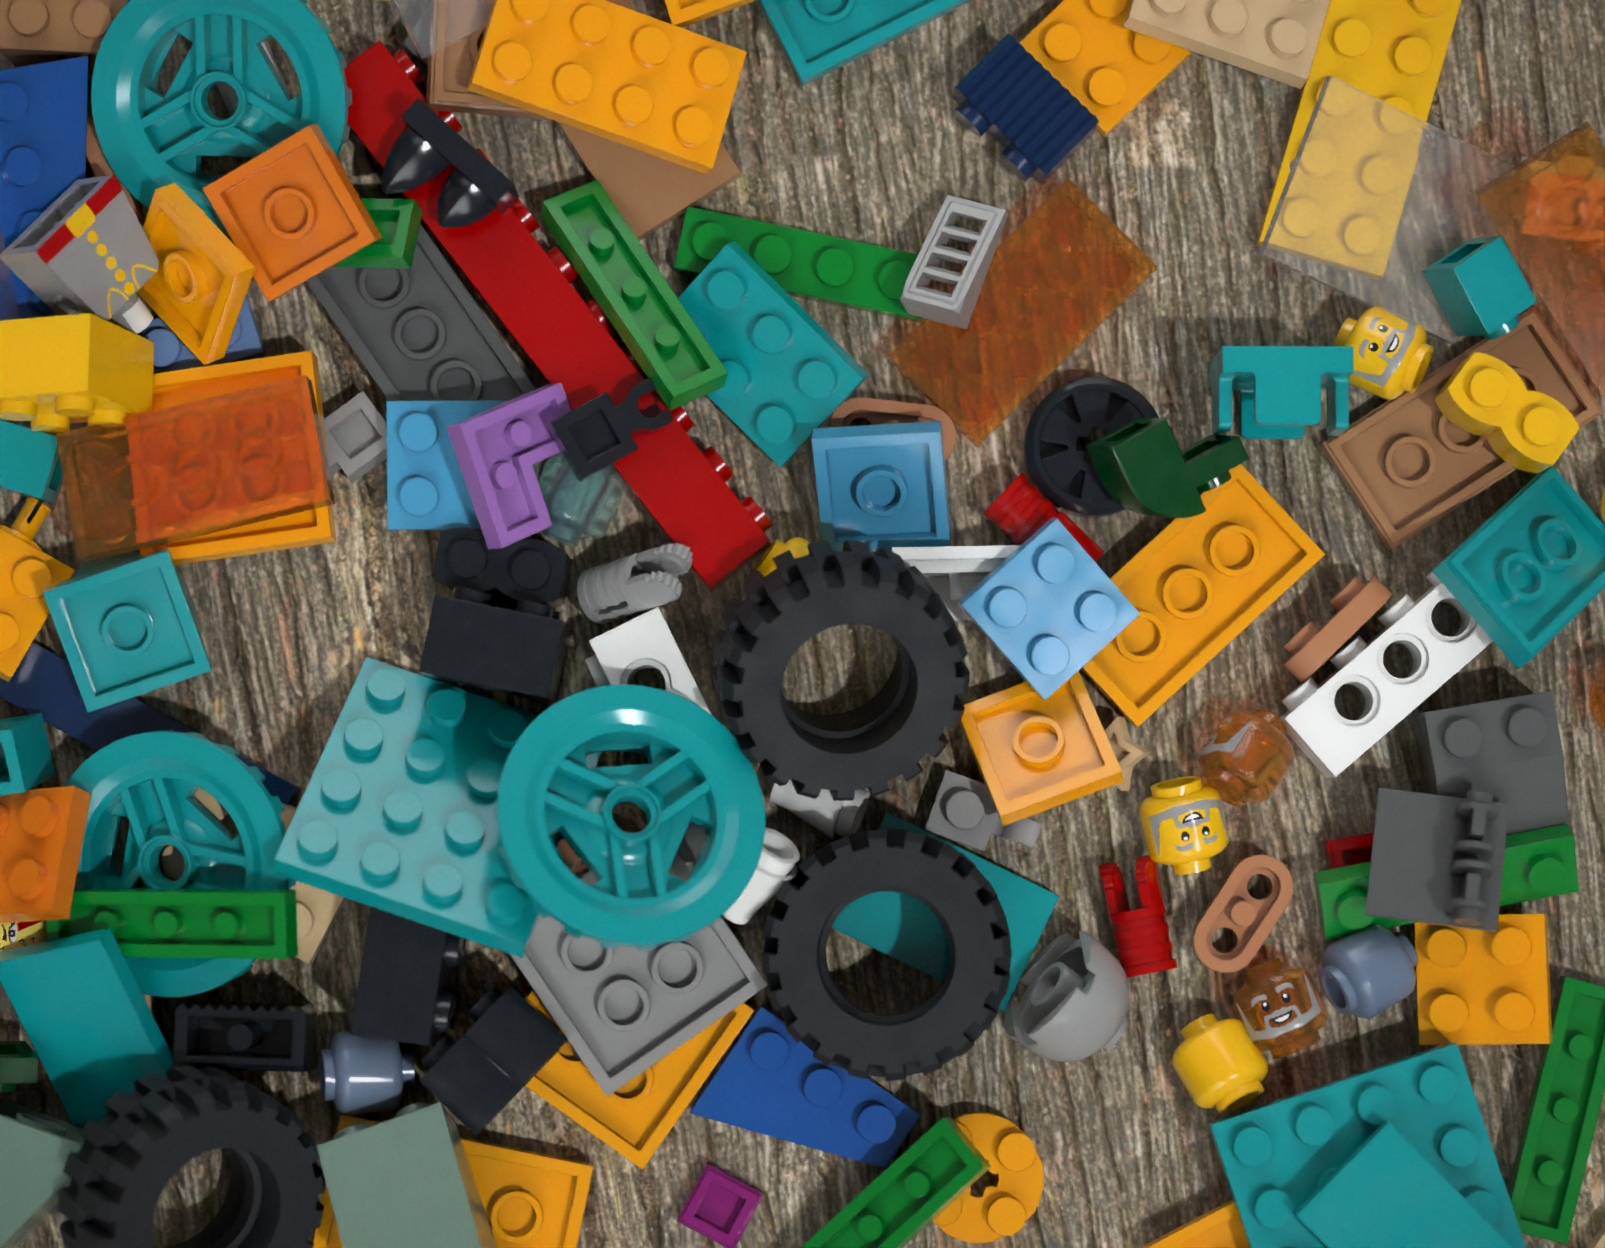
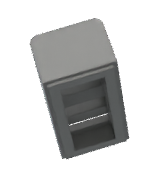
M950 195L946 196L907 277L900 296L907 314L967 329L1008 217L1007 210ZM957 215L986 223L981 233L954 226ZM950 238L973 244L975 247L972 253L946 247ZM941 259L965 265L962 274L939 268ZM934 280L956 286L952 294L931 289Z

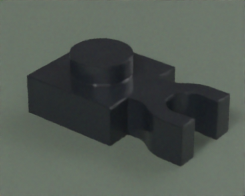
M650 378L635 385L626 395L623 403L614 406L608 393L605 392L550 422L548 428L579 483L636 452L638 446L631 436L632 434L657 432L673 421L668 409L653 418L645 417L640 413L638 409L639 398L651 394L656 389Z

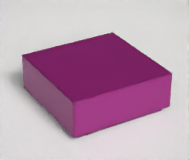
M707 1162L677 1222L725 1248H736L764 1192Z

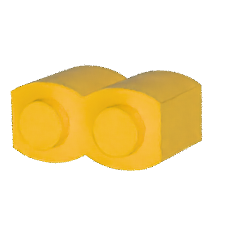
M1474 352L1462 361L1434 398L1438 408L1450 422L1471 434L1486 436L1490 446L1498 456L1511 466L1529 473L1538 474L1553 466L1580 429L1576 419L1564 405L1546 394L1527 390L1522 379L1509 365L1485 353Z

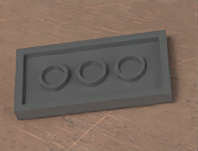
M399 195V196L396 197L395 199H403V198H402L401 195ZM421 224L419 226L411 269L331 267L307 281L311 290L389 401L511 400L536 389Z

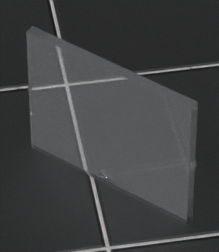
M1327 76L1296 157L1290 163V173L1259 255L1369 307L1380 306L1418 322L1424 327L1428 335L1447 344H1454L1457 336L1422 271L1470 238L1495 236L1520 168L1334 76Z

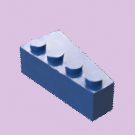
M88 56L0 70V254L76 180L85 179ZM0 258V321L57 316Z

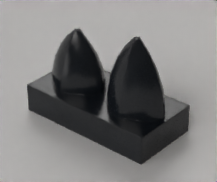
M419 98L401 116L406 127L393 143L386 159L382 182V191L384 193H401L415 189L431 181L448 166L452 171L442 185L437 208L438 224L443 228L468 226L482 220L495 209L503 215L517 200L519 195L515 185Z

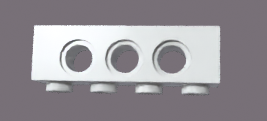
M1432 571L1426 578L1433 586L1414 602L1408 594L1404 595L1378 618L1385 626L1384 629L1367 643L1358 635L1330 659L1337 668L1319 685L1312 677H1309L1282 700L1288 711L1277 722L1326 779L1337 777L1493 642ZM1438 602L1451 604L1460 615V628L1453 637L1440 634L1432 624V611ZM1391 643L1403 645L1412 655L1413 666L1411 672L1405 678L1392 676L1384 667L1383 654ZM1344 684L1358 688L1364 696L1365 708L1362 715L1356 720H1348L1342 717L1336 710L1334 703L1335 694Z
M659 607L589 640L595 655L585 659V662L597 687L621 684L630 685V681L636 672L645 668H653L663 674L665 678V691L681 696L711 714ZM691 821L677 850L687 866L697 861L705 842L704 827Z

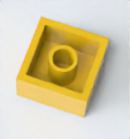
M91 313L0 321V419L28 421L31 423L30 429L32 431L61 434L70 431V423L88 422L87 425L91 428L118 430L127 427V419L152 418L153 341Z

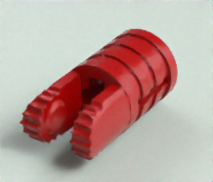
M1023 473L983 513L988 520L992 519L1002 532L1010 536V540L1014 544L1022 545L1050 518L1054 517L1063 524L1095 562L1104 554V550L1062 510L1059 512L1049 499L1043 497L1040 494L1041 491L1035 486L1033 487Z
M1149 855L1140 856L1136 859L1135 876L1142 909L1130 911L1120 867L1114 862L1099 865V875L1109 923L1113 926L1114 933L1112 935L1117 946V959L1120 960L1127 978L1178 968L1176 958L1173 959V945L1168 935L1169 926L1165 920L1164 914H1166L1156 862Z

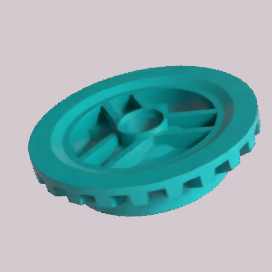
M130 0L120 10L110 24L96 56L91 86L92 115L98 140L110 167L127 190L149 209L155 189L176 183L224 234H228L202 189L221 177H212L201 172V156L256 157L305 127L318 123L338 158L342 145L348 141L351 126L347 125L348 107L352 105V88H347L344 68L347 67L342 51L336 49L329 35L332 32L323 18L317 17L306 5L307 0ZM182 35L192 41L193 44L166 95L157 91L159 74L172 45ZM270 37H273L282 46L296 70L301 94L293 99L261 44ZM219 81L231 85L238 96L237 110L228 119H221L215 116L207 102L210 88Z
M605 685L586 689L560 700L538 715L514 744L502 769L498 781L497 798L494 803V819L497 820L499 834L497 844L500 855H505L511 868L510 877L517 889L523 888L534 901L533 908L544 918L548 915L565 926L564 932L578 939L583 935L601 941L600 946L617 949L620 945L637 946L638 951L655 949L660 944L673 941L675 944L690 939L695 933L705 927L709 928L717 922L738 900L756 870L763 849L765 808L760 784L752 764L740 750L738 741L724 725L710 713L681 696L641 685ZM604 751H626L648 757V764L588 768L586 756ZM621 802L637 804L646 814V828L638 833L622 831L613 821L612 808ZM691 821L704 827L705 842L691 876L686 882L668 872ZM560 830L598 882L589 886L577 878L561 861L549 837Z
M158 730L131 735L114 741L84 761L64 786H76L91 793L75 888L289 890V888L296 885V880L273 873L274 858L287 832L280 813L285 811L279 797L271 796L262 783L266 777L256 766H247L238 758L239 752L227 744H216L208 740L207 735L196 732L184 733L175 732L174 730ZM199 788L211 794L226 809L239 833L236 837L193 797ZM127 817L130 823L120 878L117 865V841L123 819ZM166 845L176 847L184 858V872L177 881L166 878L159 868V854ZM124 957L141 993L159 997H184L223 986L225 983L242 976L253 968L252 964L257 960L238 958Z

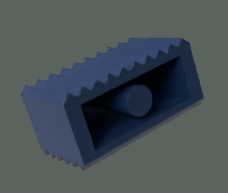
M1007 34L954 88L953 99L959 104L954 112L959 120L976 136L981 137L987 131L1005 148L999 154L1000 158L1015 175L1024 181L1033 175L1044 185L1092 137L1099 124L1096 116L1091 114L1067 88L1062 86L1059 80L1055 79L1048 70L1044 69L1042 64L1035 60L1032 54L1027 52L1010 34Z

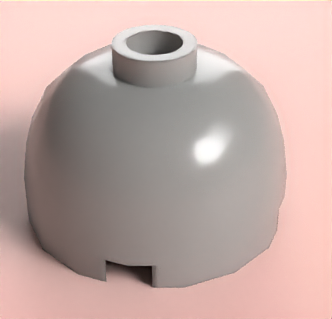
M1079 930V939H1075L1068 933L1062 934L1044 947L1021 975L1019 982L1030 986L1022 996L1020 1004L1018 1005L1010 999L1005 1009L1004 1027L1009 1037L1027 1050L1045 1059L1072 1063L1094 1055L1102 1048L1108 1049L1121 1038L1127 1026L1125 1016L1129 1007L1128 978L1118 959L1102 943L1086 931Z

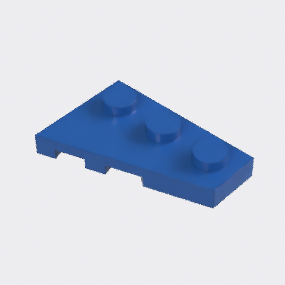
M762 1005L690 1113L886 1168L920 1118L921 1113L870 1078L863 1079L847 1075V1070L830 1064L828 1067L812 1057L814 1053L801 1041L797 1043L787 1032L785 1021Z

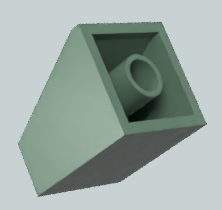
M0 1097V1248H17L58 1206L60 1188L68 1187L70 1184V1177L63 1173L69 1153H78L85 1141L84 1138L79 1136L84 1127L78 1124L73 1125L70 1121Z
M441 1102L433 1105L429 1103L409 1105L399 1110L393 1119L371 1127L368 1125H354L344 1128L334 1135V1140L317 1145L343 1248H498L456 1124Z

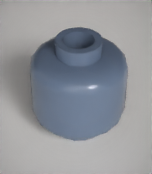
M1372 924L1342 937L1324 951L1322 956L1323 968L1318 972V979L1325 996L1336 1010L1342 1014L1352 1013L1356 1017L1370 1019L1405 999L1414 991L1416 981L1414 966L1418 963V957L1413 945L1402 933H1392L1382 925Z
M351 1031L336 1033L332 1037L328 1049H320L318 1054V1077L322 1100L332 1101L337 1112L346 1116L393 1111L400 1104L403 1088L414 1086L415 1068L412 1050L410 1048L400 1049L399 1042L395 1040L350 1034Z

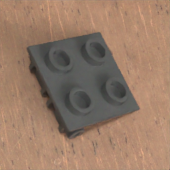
M1378 788L1365 915L1497 932L1509 804L1492 802L1493 795L1483 791H1469L1466 793V798Z

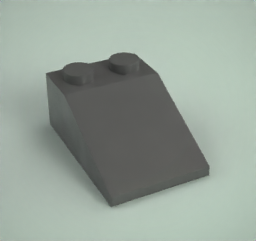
M1552 691L1429 711L1411 716L1426 794L1466 798V793L1469 791L1491 793L1493 795L1492 802L1509 804L1506 835L1566 823L1569 827L1564 755Z

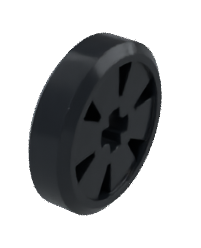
M1082 377L1055 388L1037 406L1025 433L1024 459L1034 486L1055 507L1075 516L1101 518L1127 510L1107 492L1094 464L1084 461L1086 452L1077 451V440H1087L1091 431L1101 432L1105 436L1138 417L1159 418L1153 406L1133 387L1108 377Z

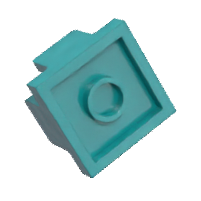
M1222 346L1208 364V390H1212V435H1226L1232 429V390H1237L1240 394V436L1245 440L1301 439L1305 434V426H1315L1321 420V390H1326L1327 436L1342 435L1349 428V376L1354 372L1353 347Z
M169 546L140 555V550L137 548L78 568L74 578L45 587L43 590V595L88 713L212 671V664L201 636L202 625L183 572L181 568H176Z

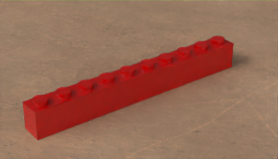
M379 40L351 61L344 68L347 88H352V105L348 107L347 125L351 126L352 132L384 171L390 149L399 134L406 127L401 116L418 98L424 104H426L427 100L416 87L424 80V77L402 49L391 55ZM432 110L457 133L463 129L452 112ZM478 147L476 150L489 161V159ZM448 166L431 181L415 189L401 192L405 199H414L422 210V222L548 384L562 382L571 411L605 392L608 393L614 406L623 403L626 395L635 385L648 379L630 350L628 349L623 352L609 334L614 329V326L594 296L585 303L570 283L579 276L559 249L555 246L546 253L533 237L532 233L540 228V226L519 198L503 215L495 209L482 220L468 226L443 228L438 224L437 208L442 185L452 171ZM654 391L638 400V409L645 417H656L668 409ZM680 406L671 411L668 409L673 418V421L668 426L653 433L632 434L631 436L638 446L637 451L612 464V466L671 542L690 547L689 550L693 553L691 567L712 593L768 549L771 541L764 532L771 528L773 524L751 496H748L742 502L738 500L725 483L734 476L732 471L712 446H709L703 452L699 450L686 433L695 425Z

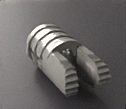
M678 543L661 545V547H655L584 570L577 583V596L582 610L593 622L604 624L678 600L683 588L681 587L682 583L678 581L679 578L677 577L678 575L683 576L684 573H688L691 567L693 553L690 552V547Z

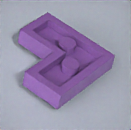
M562 382L547 384L446 427L488 549L504 548L553 526L532 465L562 452L548 428L550 422L571 411Z

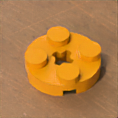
M977 1111L963 1113L952 1118L992 1166L988 1171L997 1174V1182L995 1186H985L983 1195L971 1194V1187H969L932 1222L946 1234L972 1243L994 1242L1019 1232L1025 1222L1035 1212L1043 1191V1165L1033 1141L1011 1120L998 1114Z

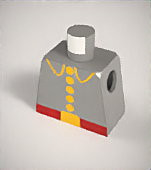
M114 174L76 180L0 254L2 261L57 316L91 313L135 334L143 331L153 320V315L136 292L158 271L159 260Z

